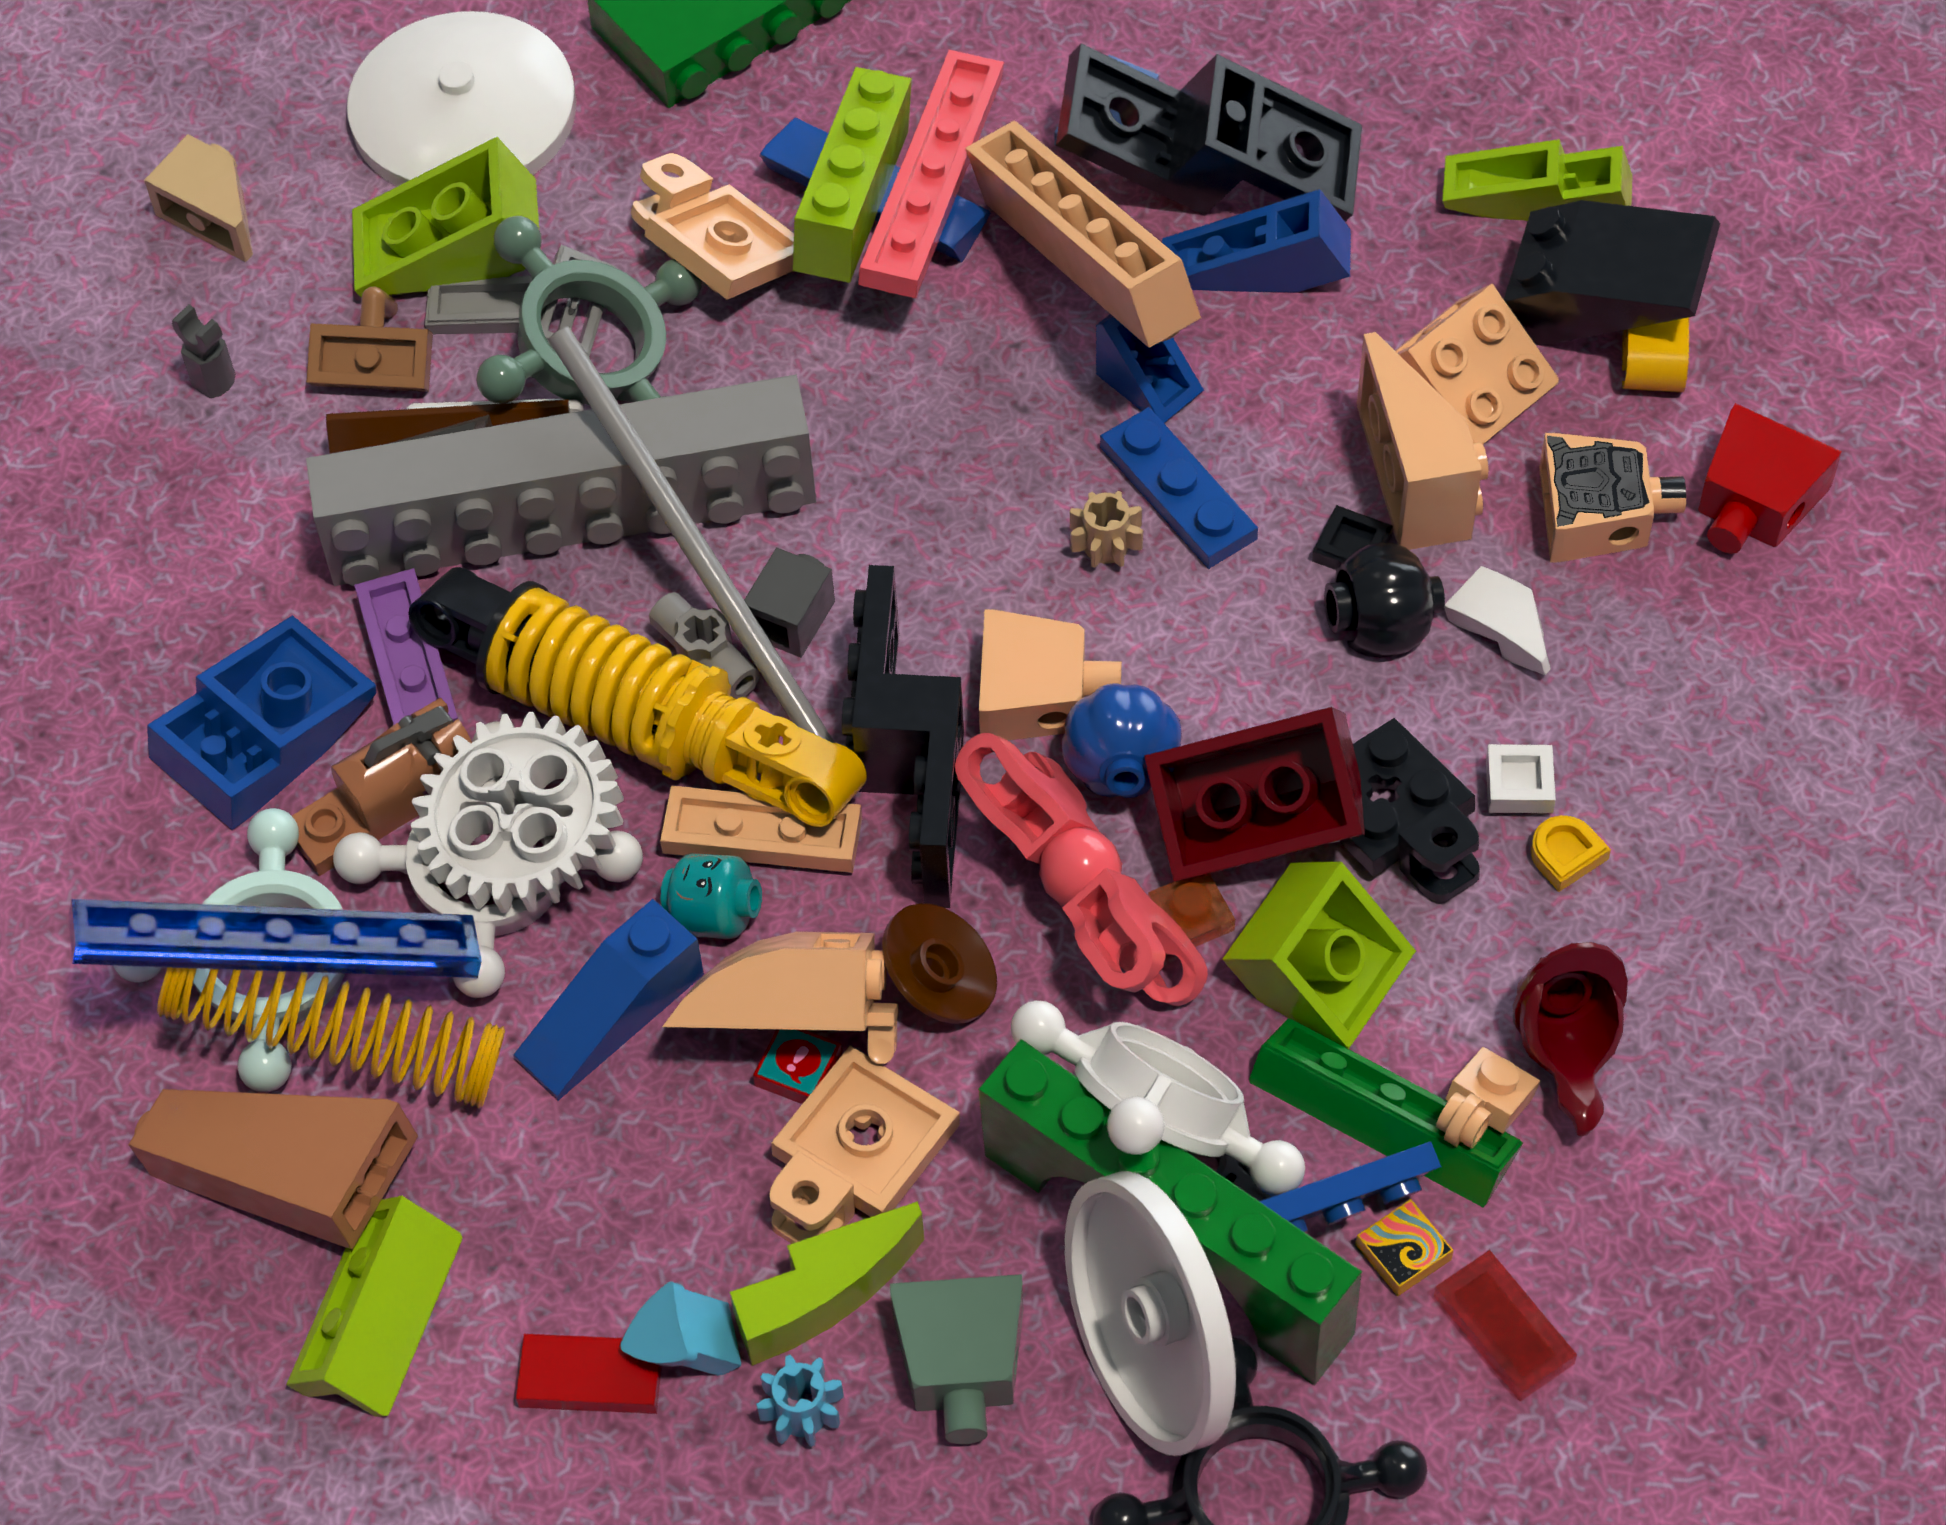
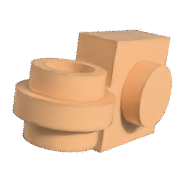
M1482 1047L1452 1081L1445 1098L1448 1102L1437 1120L1436 1127L1445 1132L1444 1140L1457 1147L1462 1142L1468 1147L1473 1148L1482 1138L1488 1126L1503 1134L1530 1103L1541 1080L1515 1066L1509 1060Z

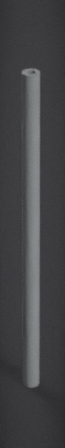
M564 327L552 334L548 341L790 720L798 727L835 743L570 327Z

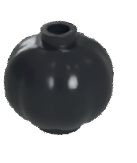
M1375 543L1365 545L1356 550L1337 568L1335 582L1326 584L1324 607L1326 619L1332 632L1357 630L1355 640L1347 641L1351 649L1368 657L1383 658L1408 652L1421 644L1430 632L1434 614L1442 613L1444 610L1445 594L1440 577L1429 576L1419 558L1409 549L1395 543Z

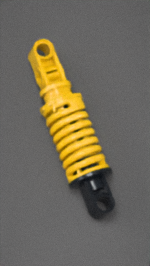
M455 567L446 572L409 607V620L417 635L434 647L443 648L475 663L476 678L482 689L492 694H503L529 707L535 706L538 712L549 717L559 716L561 722L570 727L579 725L582 727L584 734L596 736L599 741L610 746L616 745L620 751L626 754L636 755L639 760L662 770V774L672 780H679L698 768L703 771L707 779L718 784L727 783L744 791L748 796L778 807L796 816L802 822L815 827L828 825L866 782L867 774L863 762L848 747L832 743L804 730L786 718L772 715L760 709L758 703L746 697L736 699L730 696L731 684L729 683L728 673L724 669L717 666L710 668L682 654L672 656L669 648L659 643L651 645L648 638L639 634L631 635L628 629L618 624L610 626L607 619L599 615L590 616L588 610L577 605L570 606L568 601L549 593L545 586L537 582L526 581L510 592L478 577L468 569ZM780 736L783 737V745L779 743ZM758 773L761 774V781L757 779Z

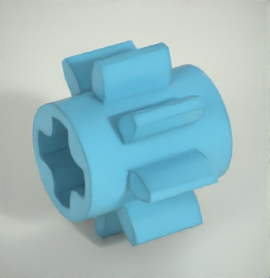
M787 1355L785 1367L780 1369L775 1376L763 1373L760 1377L764 1392L771 1398L763 1399L757 1403L760 1421L778 1420L775 1431L777 1442L783 1444L790 1435L805 1437L808 1445L812 1447L815 1446L816 1442L815 1433L824 1425L832 1428L840 1426L839 1412L830 1403L838 1402L844 1397L841 1380L824 1382L825 1368L822 1358L818 1357L809 1365L806 1363H796L791 1355ZM806 1393L812 1394V1402L802 1399ZM788 1398L798 1401L795 1407L789 1406Z

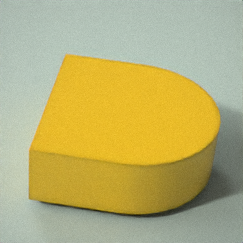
M1565 815L1554 816L1543 821L1533 835L1531 846L1533 863L1558 892L1607 861L1611 849L1587 823L1578 818Z

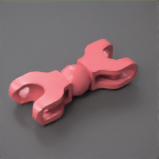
M981 733L968 740L960 750L955 761V772L958 780L979 810L1000 831L1009 837L1024 857L1029 861L1040 864L1039 876L1045 892L1062 906L1063 911L1073 923L1075 928L1074 936L1079 948L1101 978L1110 986L1127 992H1137L1143 989L1152 999L1171 1006H1182L1194 1000L1202 991L1208 976L1207 966L1203 957L1182 928L1144 892L1134 878L1121 874L1122 862L1116 846L1099 832L1086 811L1087 805L1083 795L1062 767L1053 759L1037 752H1028L1023 755L1010 741L991 733ZM995 752L1006 773L998 783L986 784L980 775V764L985 755ZM1166 955L1177 956L1183 965V977L1178 985L1171 988L1166 986L1159 974L1164 967Z

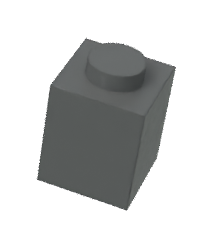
M777 547L744 599L775 648L802 658L835 603L831 568L826 567L813 556L807 554L795 555Z

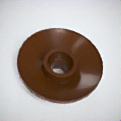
M926 903L909 905L891 918L885 928L882 941L885 965L897 989L915 1008L936 1020L959 1024L978 1018L990 1007L997 990L996 968L987 945L969 923L944 907Z

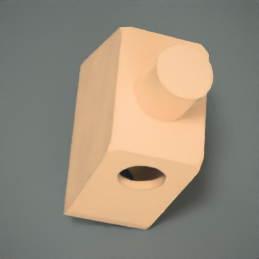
M985 609L979 699L980 734L991 733L1006 740L1065 734V720L1072 706L1083 697L1094 693L1103 685L1121 684L1122 661H1085V628L1079 624Z

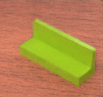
M404 1196L381 1199L353 1250L345 1248L286 1385L307 1397L338 1394L375 1417L389 1415L461 1244V1233Z

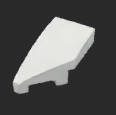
M1481 566L1445 604L1444 608L1448 621L1460 628L1497 641L1502 657L1514 664L1546 675L1551 668L1545 648L1542 624L1532 589L1498 572Z

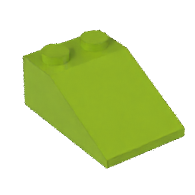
M497 136L353 208L354 291L361 298L363 292L369 287H378L388 295L428 291L431 286L508 277L514 273L524 271L526 268L522 264L510 263L497 253L494 246V233L503 220L512 216L526 217L532 220L539 228L535 177Z

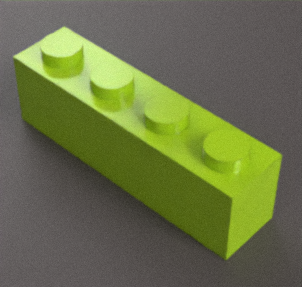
M855 67L795 215L793 271L847 283L851 282L908 134L912 78L893 75L880 70Z

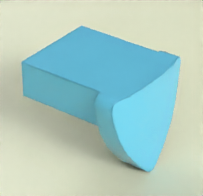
M668 1282L647 1300L632 1320L621 1342V1350L634 1358L662 1366L673 1367L682 1365L717 1376L727 1374L742 1366L729 1303L686 1290L683 1285L675 1282Z

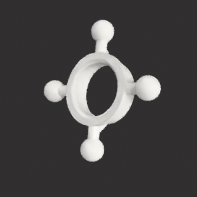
M490 722L485 724V726L493 733L499 731L500 722ZM475 733L472 742L478 739L477 733ZM502 776L491 778L482 787L497 783ZM413 830L410 832L407 845H381L375 837L360 832L349 834L341 839L334 850L333 863L337 873L344 880L354 884H364L377 878L382 871H401L409 876L415 894L427 909L449 927L468 934V946L456 957L453 963L452 976L457 988L465 995L473 998L490 996L503 983L505 966L500 955L494 951L495 936L506 935L527 927L539 919L553 903L544 891L536 894V903L533 911L528 912L521 898L514 897L507 913H501L496 904L484 905L481 909H477L473 904L454 899L445 893L434 880L433 875L428 869L429 864H425L416 848L420 841ZM610 831L616 846L614 849L596 848L594 852L602 865V869L596 872L605 880L623 882L632 878L639 871L643 861L642 848L637 839L631 834L624 831ZM554 836L544 837L540 841L545 846L551 842ZM583 866L580 870H591V869L586 868V867Z
M1036 1000L1028 1002L1015 1012L1011 1021V1035L1015 1044L1022 1039L1045 1055L1053 1052L1076 1066L1075 1073L1082 1085L1101 1103L1111 1109L1107 1121V1130L1111 1141L1121 1151L1129 1154H1143L1152 1150L1160 1140H1163L1181 1149L1204 1156L1220 1157L1227 1154L1249 1167L1254 1184L1261 1191L1269 1195L1276 1196L1291 1191L1301 1184L1305 1174V1162L1300 1151L1285 1141L1274 1140L1263 1144L1251 1137L1244 1106V1096L1241 1090L1228 1076L1199 1056L1191 1048L1182 1046L1149 1029L1125 1022H1115L1108 1026L1077 1035L1066 1029L1063 1015L1058 1008L1046 1001Z

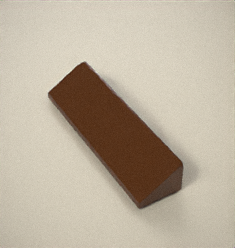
M569 400L326 414L329 454L385 445L486 415L490 416L492 425L496 426L571 413Z

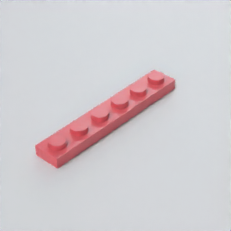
M949 49L860 265L858 285L891 294L917 298L970 162L965 148L978 141L1002 81L1004 62Z

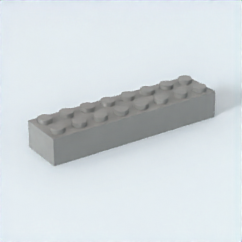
M797 374L620 404L623 412L695 524L708 521L730 523L738 520L743 515L766 511L789 513L799 509L802 505L816 503L810 437ZM592 409L306 458L313 518L334 586L344 584L354 586L358 583L412 568L415 569L416 576H424L434 573L439 568L459 564L487 565L494 563L500 557L531 552L537 555H545L569 545L587 542L609 544L617 541L622 536L651 531L658 534L671 533Z

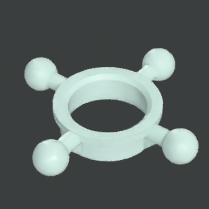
M277 808L260 811L251 819L248 825L247 839L252 850L259 855V871L235 878L213 892L196 911L186 934L187 937L193 936L194 939L202 938L204 942L193 980L196 989L201 994L218 946H220L228 931L245 917L267 909L285 908L300 911L315 919L326 931V950L319 967L305 983L297 1023L307 1019L321 979L326 974L329 977L322 1008L333 998L339 989L345 975L346 966L360 956L378 954L389 964L407 965L420 957L426 945V933L422 924L413 916L404 913L387 916L376 928L349 929L344 910L329 889L309 876L285 870V856L289 855L296 847L299 840V828L295 819L288 812ZM143 930L127 932L113 946L111 953L113 967L122 978L128 981H148L155 977L161 968L168 967L177 941L160 942L152 933ZM218 977L216 978L211 1005L216 1009L227 988ZM295 989L280 995L273 1028V1038L282 1023ZM235 993L231 1019L236 1020L246 995ZM257 997L252 1022V1033L258 1024L269 997ZM247 1013L242 1021V1024L244 1025L246 1023ZM268 1018L258 1037L243 1049L238 1059V1073L241 1080L247 1087L257 1092H271L280 1088L288 1080L292 1068L290 1055L284 1046L278 1043L270 1049L266 1043Z

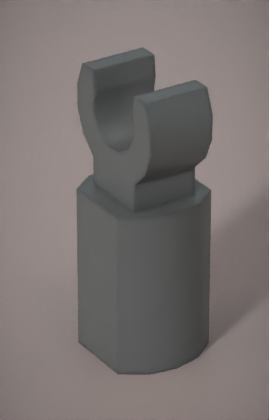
M189 304L172 320V326L176 334L184 342L181 355L192 387L212 399L230 390L234 384L236 374L226 342L222 339L223 334L218 323L211 319L204 326L198 319L195 308Z

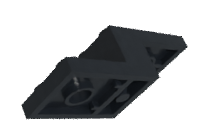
M1081 43L1069 55L1056 146L1203 215H1206L1243 180L1283 200L1320 189L1346 222L1354 213L1362 124L1218 54L1179 91ZM1110 109L1119 113L1123 125L1114 119ZM1295 144L1302 147L1305 158L1299 153Z
M869 565L866 590L856 589L854 594L853 625L858 627L857 643H850L848 650L847 674L848 681H852L851 697H844L842 735L847 736L846 747L858 755L866 769V782L858 792L918 795L917 812H911L909 823V851H913L911 881L913 884H923L924 903L950 908L961 783L955 772V761L965 744L961 677L896 674L900 633L894 566Z

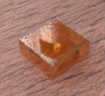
M1210 874L1180 882H1172L1148 892V896L1182 928L1195 947L1235 930L1236 919Z

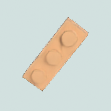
M671 786L660 839L662 853L683 856L690 853L731 855L741 857L745 862L853 873L862 823V809L860 804L848 803L828 825L815 827L802 822L796 816L778 807L756 800L746 793Z

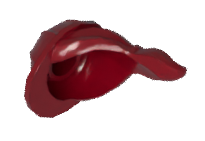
M1594 942L1572 943L1550 952L1546 957H1541L1519 981L1516 990L1517 996L1512 1005L1513 1023L1521 1034L1522 1044L1527 1054L1538 1065L1554 1076L1559 1109L1572 1121L1578 1136L1588 1135L1597 1126L1604 1113L1603 1100L1594 1083L1596 1073L1616 1052L1623 1035V1010L1627 1001L1628 979L1622 959L1608 946Z

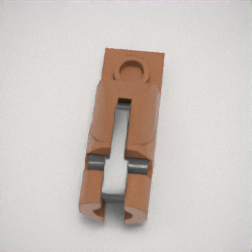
M442 698L412 713L411 716L403 717L374 741L332 765L331 771L337 788L292 815L299 828V840L296 846L318 876L334 868V850L339 841L345 836L360 832L367 833L379 840L417 817L419 814L413 806L412 800L413 798L424 796L423 792L426 789L420 781L421 775H440L442 772L434 759L435 754H445L453 758L458 753L453 737L456 735L472 743L460 720L453 721L449 716L448 706Z

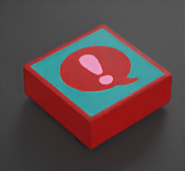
M777 1029L753 1074L754 1086L803 1104L842 1056L841 1044L806 1030Z

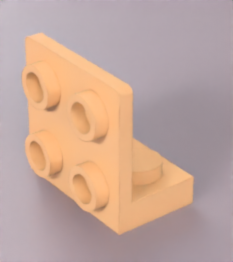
M1493 284L1459 299L1395 350L1466 419L1473 443L1481 442L1484 444L1557 385L1559 381L1556 373Z

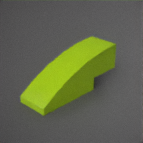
M1560 139L1495 148L1445 156L1443 203L1446 209L1475 216L1528 221L1531 211L1580 200L1632 206L1633 175L1623 146L1565 154Z
M918 1201L787 1245L791 1267L790 1272L731 1291L730 1296L734 1316L751 1365L753 1366L792 1350L830 1329L877 1293L904 1266L925 1240L922 1211Z

